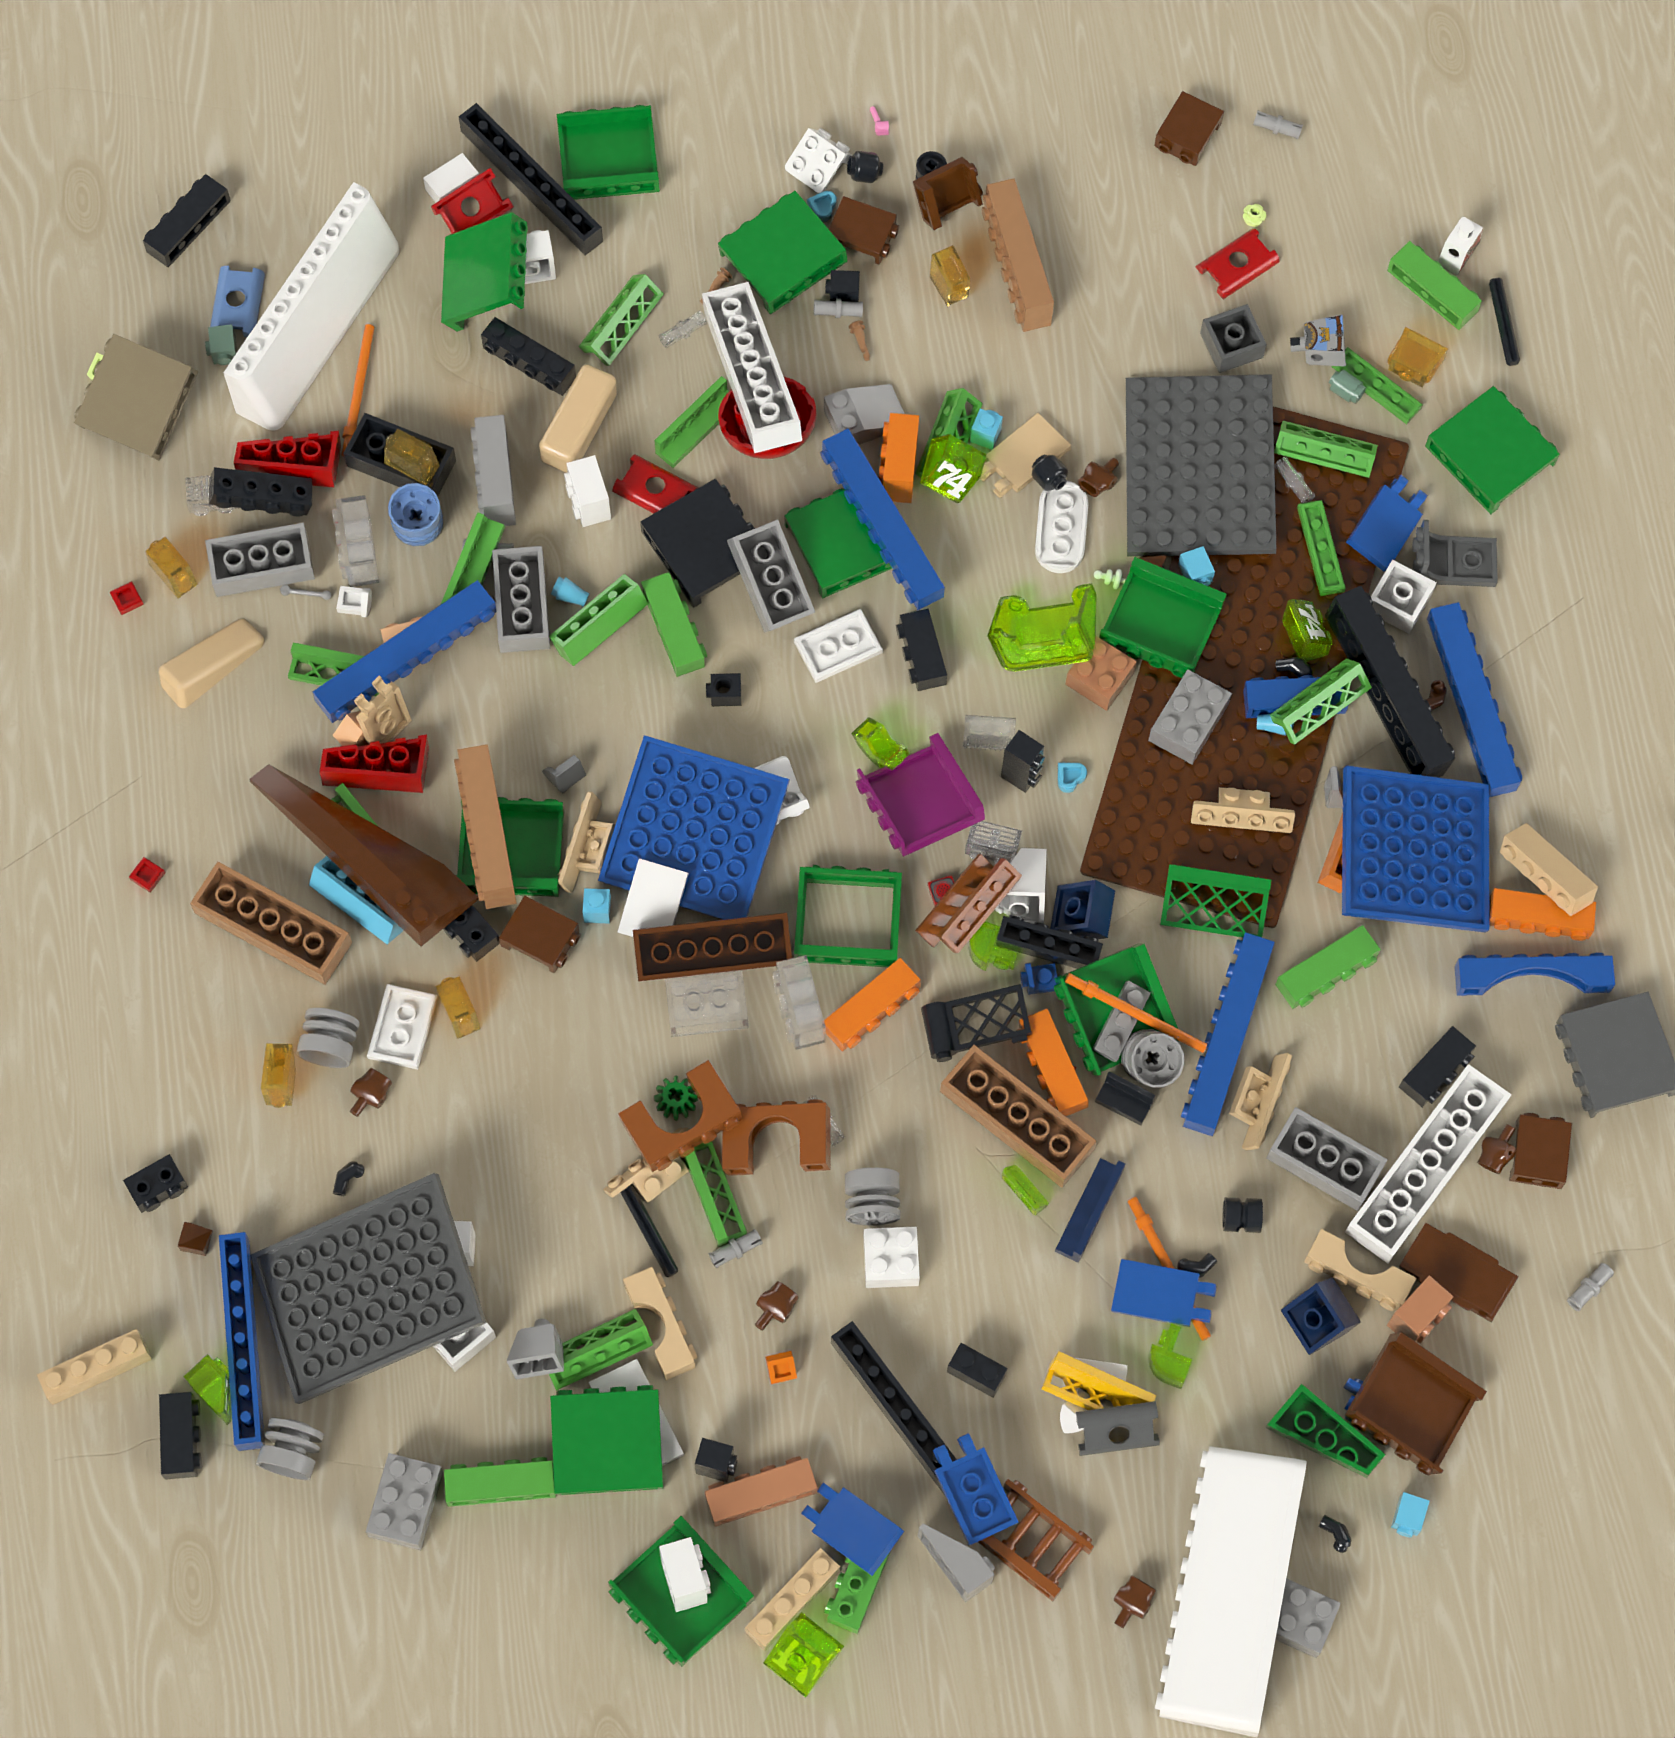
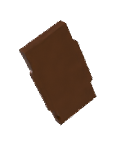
M1427 1223L1424 1224L1398 1268L1416 1277L1421 1284L1430 1275L1453 1296L1451 1302L1467 1311L1474 1312L1491 1323L1519 1277L1498 1265L1499 1261L1456 1235L1450 1232L1445 1234Z

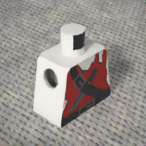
M1462 217L1444 244L1438 259L1442 267L1458 276L1480 243L1483 227L1466 217ZM1454 249L1458 251L1459 256L1452 255Z

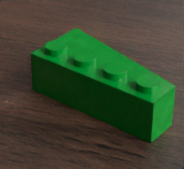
M1303 1384L1297 1388L1266 1427L1365 1478L1372 1473L1386 1455Z

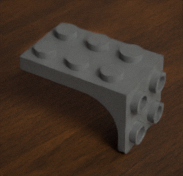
M1423 520L1421 527H1417L1416 537L1413 538L1412 551L1416 552V560L1413 561V570L1437 582L1436 585L1497 586V538L1437 535L1429 531V520Z

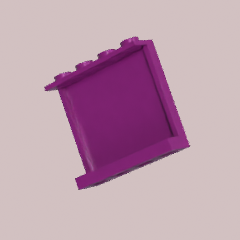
M939 733L929 737V747L864 776L861 769H857L858 780L855 783L860 794L867 796L868 799L866 801L872 813L876 812L879 817L877 819L881 829L888 831L890 834L888 838L893 849H899L903 857L985 820L982 802Z

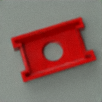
M491 168L431 206L434 215H441L451 234L497 218L514 207L509 198L502 200L491 182L496 177ZM467 197H473L479 203V210L474 216H467L462 211L461 204Z
M1254 228L1195 266L1201 274L1208 271L1220 285L1217 288V293L1223 300L1280 262L1276 251L1272 250L1270 252L1258 239L1259 231ZM1234 252H1242L1247 256L1248 262L1243 267H1235L1229 261L1230 255Z
M634 454L630 458L632 466L622 480L616 479L612 492L654 514L699 487ZM652 477L661 478L665 483L663 491L657 494L650 493L645 486L648 479Z

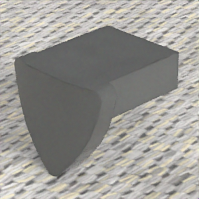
M575 755L556 769L548 766L542 771L546 778L562 794L586 776L581 761Z

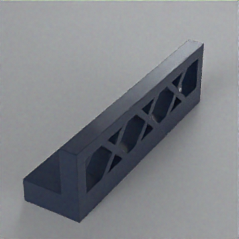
M1102 1158L1099 1159L1055 1252L1079 1263L1117 1186L1126 1163L1118 1160L1117 1164L1114 1165Z

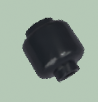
M856 151L853 156L848 158L847 174L851 176L853 181L874 183L877 177L883 173V162H880L877 153Z
M1044 454L1033 463L1032 477L1043 490H1060L1067 482L1068 469L1055 455L1047 456Z

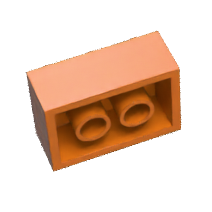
M890 413L889 422H884L879 480L893 502L912 503L919 415Z

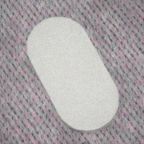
M1067 481L1060 490H1043L1039 500L1035 555L1042 567L1054 573H1066L1074 570L1081 563L1084 556L1088 497L1080 489V486L1074 482Z

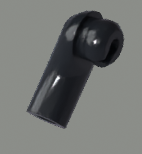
M1300 657L1276 660L1278 672L1290 670L1298 678L1313 674L1310 665Z
M352 1161L340 1169L336 1175L333 1194L346 1196L349 1180L353 1177H362L365 1171L364 1166L356 1161Z
M1210 1253L1199 1262L1183 1258L1178 1262L1177 1269L1199 1273L1201 1278L1217 1263V1260Z
M1324 1515L1319 1527L1332 1533L1336 1540L1333 1545L1334 1549L1340 1553H1345L1352 1542L1346 1526Z

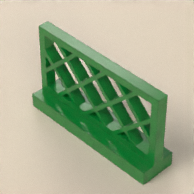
M1169 864L1160 925L1244 937L1246 931L1240 924L1253 915L1259 926L1257 934L1252 935L1262 938L1271 879ZM1172 880L1183 882L1189 891L1176 899L1171 892ZM1188 883H1194L1197 885L1191 889ZM1201 885H1207L1214 895L1202 903L1194 893V890ZM1212 886L1220 887L1222 889L1216 892ZM1226 889H1234L1240 898L1227 907L1219 894ZM1238 890L1247 891L1248 893L1242 896ZM1192 893L1200 905L1187 914L1179 901ZM1251 893L1263 894L1262 905L1253 911L1245 901V898ZM1171 895V897L1174 899V902L1168 906L1169 898ZM1217 897L1225 909L1215 917H1212L1204 905ZM1243 901L1251 913L1238 922L1230 909ZM1177 904L1185 916L1177 922L1167 921L1168 909ZM1200 908H1203L1211 919L1202 926L1195 925L1189 917ZM1261 909L1260 919H1259V918L1256 916L1255 913L1258 912V911ZM1225 912H1228L1236 922L1228 930L1221 929L1215 921ZM1188 918L1191 924L1181 922ZM1213 922L1217 928L1206 926ZM1238 926L1242 932L1232 930Z

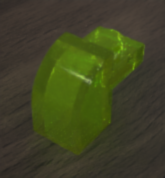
M870 717L851 733L862 752L879 768L886 766L893 770L910 755L906 746L891 739L883 724Z
M986 921L969 940L968 950L971 960L984 971H986L989 962L1001 970H1014L1018 953L996 946L1000 926Z
M1171 1323L1169 1330L1163 1329L1158 1344L1162 1345V1347L1154 1344L1151 1345L1148 1361L1150 1369L1156 1378L1168 1385L1181 1389L1192 1359L1173 1352L1181 1327Z

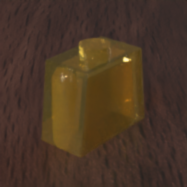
M952 245L932 254L930 279L945 304L949 306L969 297L970 277L954 246Z
M1405 327L1400 339L1387 359V363L1390 365L1388 370L1399 375L1402 380L1412 382L1423 388L1426 383L1432 380L1438 368L1445 360L1448 348Z
M397 429L393 435L388 436L386 439L384 463L427 486L439 468L432 446L400 429Z
M166 537L153 541L150 544L149 548L145 551L148 564L177 599L198 585L189 564Z
M460 976L456 978L447 977L441 981V984L435 986L437 996L457 1039L481 1029L475 1009Z
M266 1043L261 1091L265 1104L272 1105L275 1108L292 1106L296 1075L292 1044Z

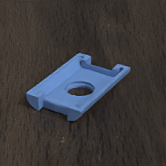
M222 266L220 268L210 327L232 324L233 329L243 330L244 337L249 336L258 320L265 273L262 270L253 268L252 272L230 270L229 266ZM232 291H241L245 295V301L240 306H230L226 301L227 295Z

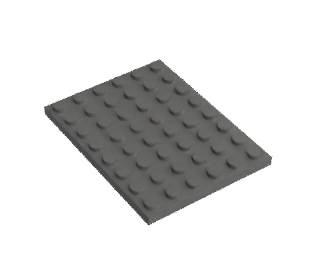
M1272 374L1126 378L1127 557L1180 556L1182 553L1204 546L1207 555L1276 554Z
M437 1173L430 1174L250 1255L294 1402L297 1404L306 1402L487 1323L442 1182Z

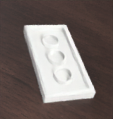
M637 1359L589 1382L591 1388H599V1393L610 1392L611 1387H626V1391H637V1386L650 1385ZM659 1404L663 1466L684 1456V1453Z

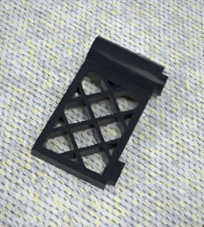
M1021 984L948 1002H933L921 1007L930 1055L932 1059H937V1062L949 1061L954 1054L970 1050L973 1045L983 1047L1007 1040H1012V1043L1015 1044L1027 1041V1036L1032 1035ZM1017 992L1019 1001L1013 1009L1002 1003L1007 994ZM987 999L995 1003L988 1015L977 1009L981 1001ZM964 1005L970 1009L963 1021L954 1017V1007ZM999 1006L1010 1012L1003 1024L992 1018ZM1019 1008H1021L1022 1015L1017 1012ZM974 1012L985 1018L978 1031L967 1025ZM1015 1015L1023 1020L1025 1029L1013 1031L1007 1026ZM989 1021L1000 1027L996 1036L987 1037L982 1034ZM964 1027L975 1033L971 1042L960 1044L959 1035Z

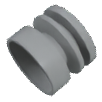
M308 1009L305 1013L306 1021L302 1026L303 1030L308 1034L300 1036L296 1050L297 1056L320 1066L330 1068L348 1067L351 1062L353 1047L347 1042L356 1040L357 1035L355 1032L359 1028V1021L351 1015L332 1009Z
M1141 1029L1132 1033L1121 1052V1062L1125 1072L1133 1079L1153 1088L1165 1087L1173 1083L1181 1075L1184 1067V1053L1181 1045L1173 1037L1154 1029ZM1148 1052L1153 1053L1151 1055L1152 1060L1150 1062L1146 1060L1148 1058Z
M862 1168L847 1172L845 1174V1194L852 1198L845 1201V1208L848 1209L846 1211V1221L857 1225L876 1226L900 1220V1210L898 1209L900 1207V1200L893 1197V1195L898 1194L900 1191L899 1173L888 1168Z
M271 1418L268 1427L274 1431H267L265 1438L275 1443V1445L261 1446L256 1465L282 1476L299 1480H310L315 1461L305 1454L319 1453L320 1447L314 1443H321L324 1434L300 1421Z

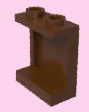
M1182 91L1158 130L1154 146L1165 154L1169 153L1179 158L1183 163L1196 166L1199 162L1200 154L1212 134L1220 128L1224 111Z
M960 157L913 181L923 221L933 230L942 227L941 217L971 202L975 203L978 207L983 205L981 199L983 191L977 183L976 176H978V171L973 163H969L966 159Z
M843 196L829 230L844 247L873 256L875 264L880 265L882 258H887L891 247L889 242L891 238H896L899 225L896 224L897 214Z
M524 895L501 933L499 941L501 947L509 951L513 948L548 966L549 971L555 973L558 967L562 968L568 958L566 953L571 946H576L581 933H579L577 922Z
M1535 1113L1520 1114L1515 1125L1517 1127L1516 1154L1514 1156L1513 1168L1510 1171L1509 1181L1562 1189L1567 1179L1572 1123L1565 1122V1119L1561 1117L1546 1119L1540 1118Z

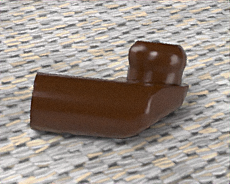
M1441 680L1432 682L1429 698L1425 699L1428 701L1431 710L1444 704L1447 688Z

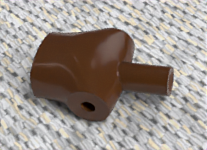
M1112 458L1104 466L1093 461L1090 462L1083 476L1078 480L1080 488L1092 497H1097L1102 492L1112 489L1118 479L1112 473L1119 466L1118 460Z
M370 1068L351 1087L350 1092L359 1099L351 1108L350 1113L358 1117L367 1104L379 1109L386 1099L389 1087L392 1085L391 1080L379 1071Z
M1506 1124L1499 1138L1486 1137L1482 1142V1153L1477 1163L1491 1172L1500 1174L1505 1165L1516 1154L1515 1147L1508 1143L1516 1129Z
M777 1281L759 1297L756 1303L764 1313L757 1320L755 1326L763 1331L772 1318L785 1323L792 1313L794 1304L799 1299L798 1295L788 1286Z
M1132 1575L1114 1597V1602L1123 1608L1114 1623L1124 1629L1132 1614L1144 1619L1150 1610L1151 1601L1156 1589Z

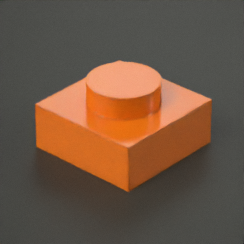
M792 1351L765 1356L771 1384L797 1378Z

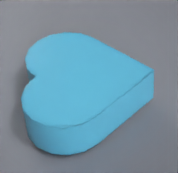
M824 191L807 199L808 206L822 222L829 221L832 218L833 209L837 203L836 195L833 192Z
M1058 763L1059 789L1065 793L1073 792L1077 784L1085 781L1087 776L1086 767L1081 763Z

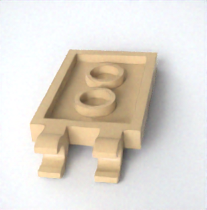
M1037 413L984 456L985 462L977 468L979 472L976 475L984 482L994 472H997L1003 478L994 484L996 489L993 492L999 498L1003 497L1012 488L1018 493L1034 480L1032 477V465L1037 458L1045 454L1047 456L1055 455L1060 459L1071 450V444Z
M378 676L372 682L373 687L379 692L372 701L368 702L362 693L354 700L361 710L356 717L368 745H370V742L380 741V743L391 742L412 721L399 687L392 681L386 684L381 676Z

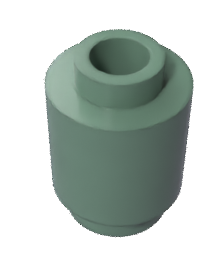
M1342 370L1340 373L1336 371L1329 380V384H1331L1330 390L1347 402L1352 401L1356 404L1366 391V387L1362 385L1363 382L1345 370Z

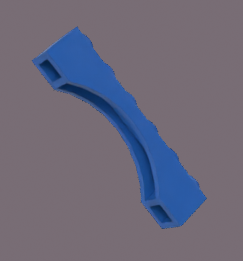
M1549 953L1540 954L1538 957L1517 954L1505 958L1498 954L1489 955L1487 958L1465 955L1458 958L1454 966L1457 996L1483 995L1502 981L1526 975H1541L1560 979L1575 986L1583 993H1610L1615 986L1613 956H1605L1604 953H1592L1589 956L1568 953L1559 957H1553V954Z

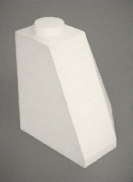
M1021 848L1010 864L1022 877L995 908L996 912L999 914L1004 913L1008 917L1013 915L1023 918L1024 922L1044 924L1047 849Z

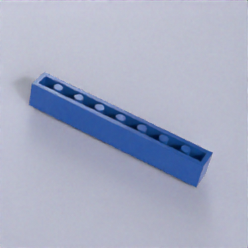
M846 429L823 440L822 451L820 452L822 460L826 465L830 464L836 483L838 485L842 484L845 489L844 495L848 503L854 504L856 507V515L860 523L866 524L873 544L877 543L881 549L880 555L883 561L891 565L893 577L898 584L901 583L903 585L907 601L910 604L913 603L916 609L920 610L944 598L945 587L850 430Z
M478 580L312 691L315 702L331 723L343 720L347 714L351 713V710L357 707L354 700L361 693L368 702L372 696L378 693L372 685V682L378 676H381L386 684L391 681L394 682L399 678L407 677L413 671V668L419 664L429 662L435 653L451 647L460 636L465 637L469 635L475 626L481 622L486 623L491 620L496 613L495 601Z
M1459 602L1432 608L1428 614L1427 621L1482 783L1489 784V798L1517 791L1522 781V773L1520 768L1515 766L1513 747L1507 743L1505 724L1499 720L1497 714L1499 713L1498 703L1496 699H1492L1490 694V680L1487 676H1484L1482 657L1476 653L1474 634L1468 630L1467 613L1461 609Z
M1246 932L1243 940L1237 939L1233 954L1238 956L1235 963L1230 962L1226 977L1230 978L1228 987L1222 986L1218 998L1223 1003L1220 1010L1215 1008L1211 1023L1215 1024L1213 1033H1207L1205 1039L1208 1050L1205 1057L1200 1055L1196 1070L1200 1071L1198 1080H1192L1188 1094L1193 1095L1190 1104L1185 1102L1181 1118L1185 1119L1183 1124L1185 1128L1213 1137L1271 956L1274 941Z
M245 1232L219 1235L234 1446L238 1451L261 1449V1446L265 1445L250 1240Z

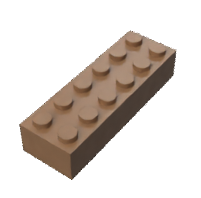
M1015 178L987 184L986 194L983 195L984 207H982V215L984 221H988L990 225L988 227L989 238L991 242L995 241L997 247L995 248L996 260L1001 262L1003 266L1001 268L1002 279L1004 283L1008 282L1010 288L1007 290L1009 301L1014 303L1016 310H1014L1016 323H1021L1023 332L1051 326L1054 300Z
M488 744L457 749L459 758L454 759L459 782L458 786L463 805L462 809L467 828L466 832L479 902L484 901L486 909L517 904Z
M218 861L190 902L196 915L326 985L352 944L349 932Z
M975 1045L970 1048L941 1082L940 1092L1061 1188L1065 1186L1095 1149L1097 1141Z

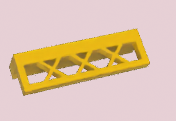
M1058 1351L1050 1363L1042 1386V1390L1086 1410L1102 1409L1103 1406L1100 1402L1102 1399L1111 1401L1113 1406L1116 1407L1154 1402L1156 1398L1155 1394ZM1053 1375L1061 1378L1066 1386L1059 1388L1051 1384ZM1081 1387L1087 1390L1090 1398L1084 1399L1079 1397L1075 1389Z

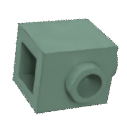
M233 325L208 327L209 341H205L207 356L212 357L214 364H230L237 353L236 335Z

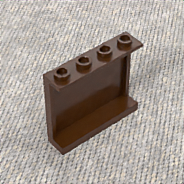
M1402 1332L1393 1333L1388 1337L1345 1416L1352 1420L1351 1424L1361 1431L1367 1430L1373 1434V1439L1377 1443L1392 1447L1395 1450V1455L1406 1461L1411 1460L1417 1465L1416 1469L1428 1476L1431 1474H1442L1443 1469L1439 1467L1474 1402L1483 1400L1487 1391Z

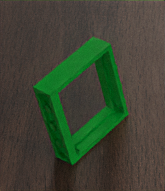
M814 864L813 867H800L794 962L887 968L897 961L902 873L890 872L889 869L871 871V869L860 867L856 870H848L842 866H832L831 869L820 868V866ZM807 883L893 888L890 950L803 945Z

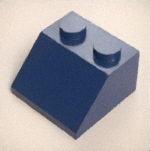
M1098 880L1058 885L1050 929L1057 931L1059 929L1073 932L1075 936L1082 938L1084 936L1096 939L1108 938L1115 890Z
M1333 1277L1316 1283L1281 1309V1312L1308 1355L1342 1337L1361 1323Z

